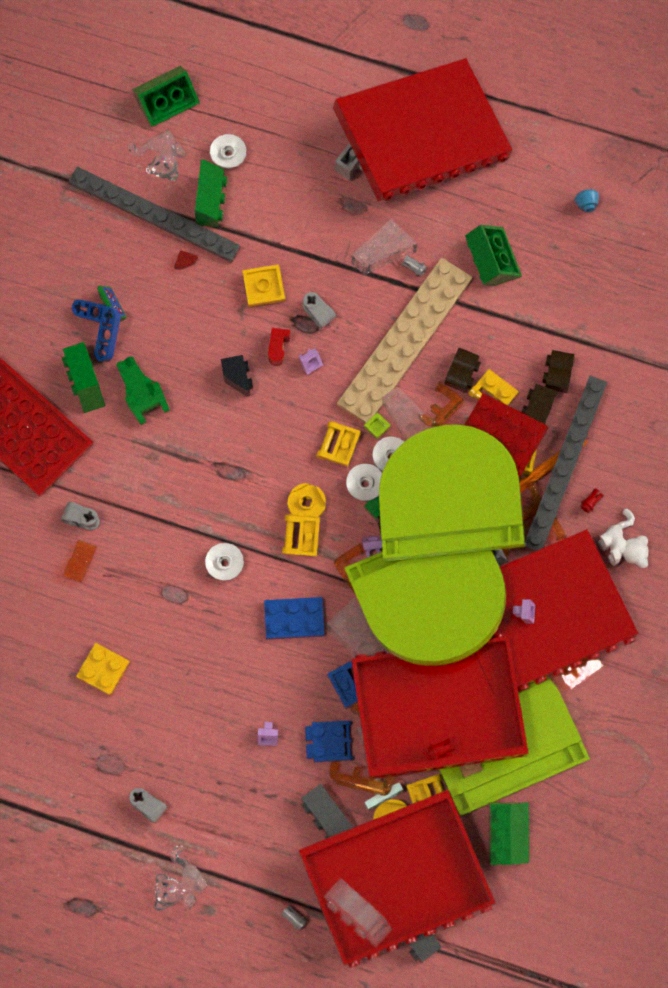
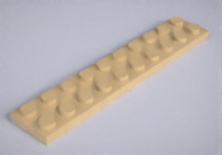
M441 258L337 402V406L366 424L381 409L473 277Z

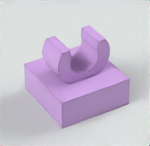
M315 348L313 350L308 349V353L303 356L299 355V360L307 375L323 366L320 355Z
M381 535L362 537V546L367 557H370L372 549H375L377 553L381 552Z
M522 600V606L513 607V614L516 617H521L526 624H534L535 604L531 600Z
M265 722L264 729L258 728V745L277 746L278 729H273V722Z

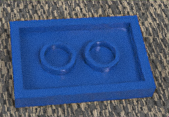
M322 597L264 600L266 640L324 637Z

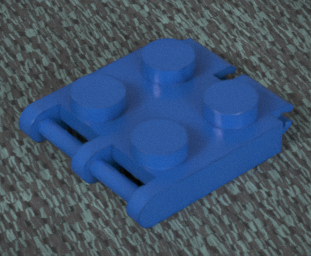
M351 721L312 722V726L305 727L306 741H313V744H306L307 759H314V763L353 761L350 744L352 743V738H350ZM344 726H346V738H344ZM345 743H347V756H345Z

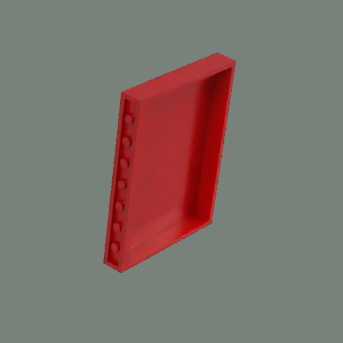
M466 58L337 98L333 105V110L378 202L391 200L394 196L400 194L406 195L415 189H424L427 185L433 183L439 184L448 178H457L463 173H472L481 167L487 168L496 162L503 163L509 159L513 150Z
M588 529L500 567L506 588V605L502 620L493 635L503 634L504 637L509 636L518 693L529 688L528 685L534 682L536 685L547 680L546 677L550 675L556 677L565 672L564 669L568 667L572 669L582 665L584 660L589 659V661H593L599 658L602 652L611 653L618 649V645L624 643L626 646L636 641L635 638L639 633ZM522 600H531L535 604L534 624H526L521 617H516L513 614V607L522 606ZM505 644L483 646L476 651L475 654L495 696L497 697L512 690Z
M503 634L493 635L492 639H489L484 645L505 644L512 690L497 697L475 653L454 663L436 666L410 663L391 653L386 654V651L376 652L375 656L368 657L366 654H360L352 659L369 780L528 756L529 751L509 636L504 637ZM449 738L451 741L449 743H452L454 750L438 756L437 760L435 758L431 760L426 750L429 748V745L438 744Z
M449 790L298 850L343 966L348 965L349 968L361 964L360 960L366 957L368 960L379 957L378 952L387 950V953L399 948L398 944L400 943L411 944L417 941V936L422 934L425 937L435 934V929L443 926L444 929L455 925L454 921L462 919L463 922L474 917L473 913L481 911V914L492 910V906L496 903Z

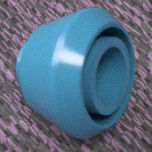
M594 189L583 190L576 194L574 201L580 210L592 212L598 206L599 193Z

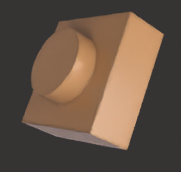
M481 764L459 766L464 778L483 771Z

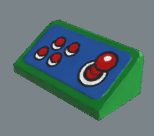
M101 285L97 286L98 294L103 304L117 308L120 311V322L126 320L127 317L112 288Z

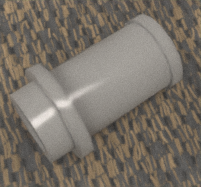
M409 255L403 260L402 266L415 272L416 276H422L427 268L425 263H420Z
M290 905L281 914V916L294 925L295 930L298 929L300 931L307 923L306 917L299 915Z

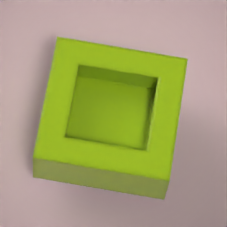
M378 412L364 424V428L377 440L391 427Z

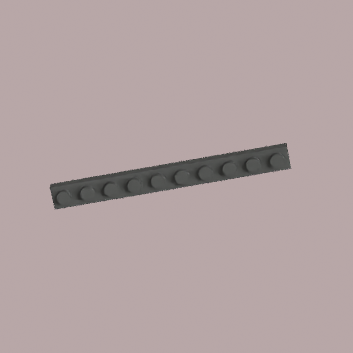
M78 166L68 181L69 185L228 262H233L240 249L239 244Z
M589 376L525 540L524 548L534 552L544 548L607 385V382Z

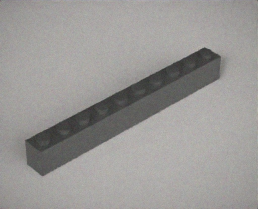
M321 784L301 798L303 802L301 807L307 814H312L315 818L313 820L315 826L319 831L323 829L326 833L325 839L353 828ZM422 934L417 936V941L408 944L411 949L409 953L415 961L419 960L421 963L441 949V945L433 934L427 937Z

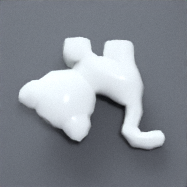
M624 509L623 515L628 518L627 521H621L616 525L610 526L600 536L601 539L597 543L602 551L611 549L608 560L613 566L619 564L623 556L627 563L636 564L640 568H647L648 538L641 535L637 538H630L627 541L624 540L622 529L633 526L635 521L633 513L628 509Z

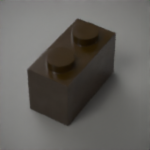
M536 384L534 389L530 388L526 398L530 401L528 406H523L521 413L546 424L557 391Z

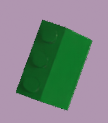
M178 66L132 89L138 105L151 127L200 103L189 75L182 66Z
M202 159L195 204L196 224L218 228L219 221H223L221 204H225L223 187H227L228 177L224 176V169Z
M479 225L465 235L467 246L472 253L474 264L478 269L483 285L495 286L522 277L503 227Z
M489 802L490 865L529 863V802Z

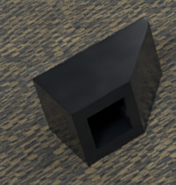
M243 355L221 359L224 382L246 397L250 396L253 384L252 379L247 378L246 372H250L248 360L244 361Z

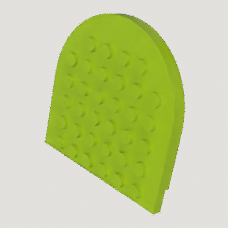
M436 426L410 437L395 450L387 461L379 485L381 539L384 562L525 547L520 482L517 468L508 450L495 437L470 426Z
M492 550L387 562L383 560L382 551L344 567L369 627L378 642L391 654L410 663L427 666L445 665L472 655L493 636L504 614L506 588L503 575Z
M546 677L547 680L541 684L536 685L534 682L528 685L529 688L519 693L529 751L527 757L480 763L483 771L467 778L463 777L459 767L439 769L460 817L489 805V802H496L590 760L562 696L549 677Z

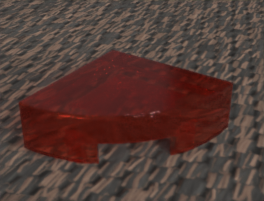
M180 250L174 269L183 270L194 265L198 260V256Z

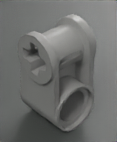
M309 292L304 296L303 309L319 328H324L336 317L332 308L316 293Z
M67 502L61 517L62 522L91 531L98 528L100 520L95 510L74 502Z
M136 788L130 793L131 805L155 824L168 808L144 789ZM142 794L143 801H137L136 803L134 796Z

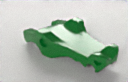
M127 357L125 360L117 363V369L125 384L126 404L140 425L146 423L142 414L158 406H161L164 413L170 411L159 383L145 376L133 357Z

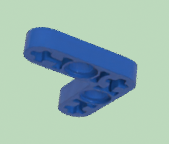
M75 300L72 304L74 315L100 322L94 351L95 358L99 361H110L114 355L121 319L120 311L117 308L88 300ZM80 305L87 308V311H82ZM95 307L99 309V314L97 317H95L93 314ZM107 329L111 333L108 340L105 338V331Z

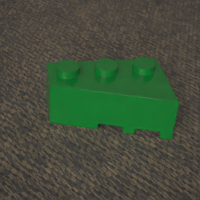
M82 342L63 348L65 356L61 358L64 367H69L66 373L69 382H74L71 388L74 396L78 395L83 412L87 413L105 407L85 343Z

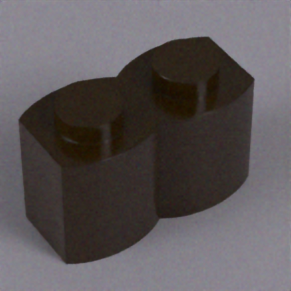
M458 348L445 378L444 385L464 393L467 388L471 389L474 378L471 377L474 372H478L481 365L479 361L480 356Z
M552 350L551 355L547 354L545 366L549 367L548 372H544L542 379L545 387L557 392L567 393L575 354Z

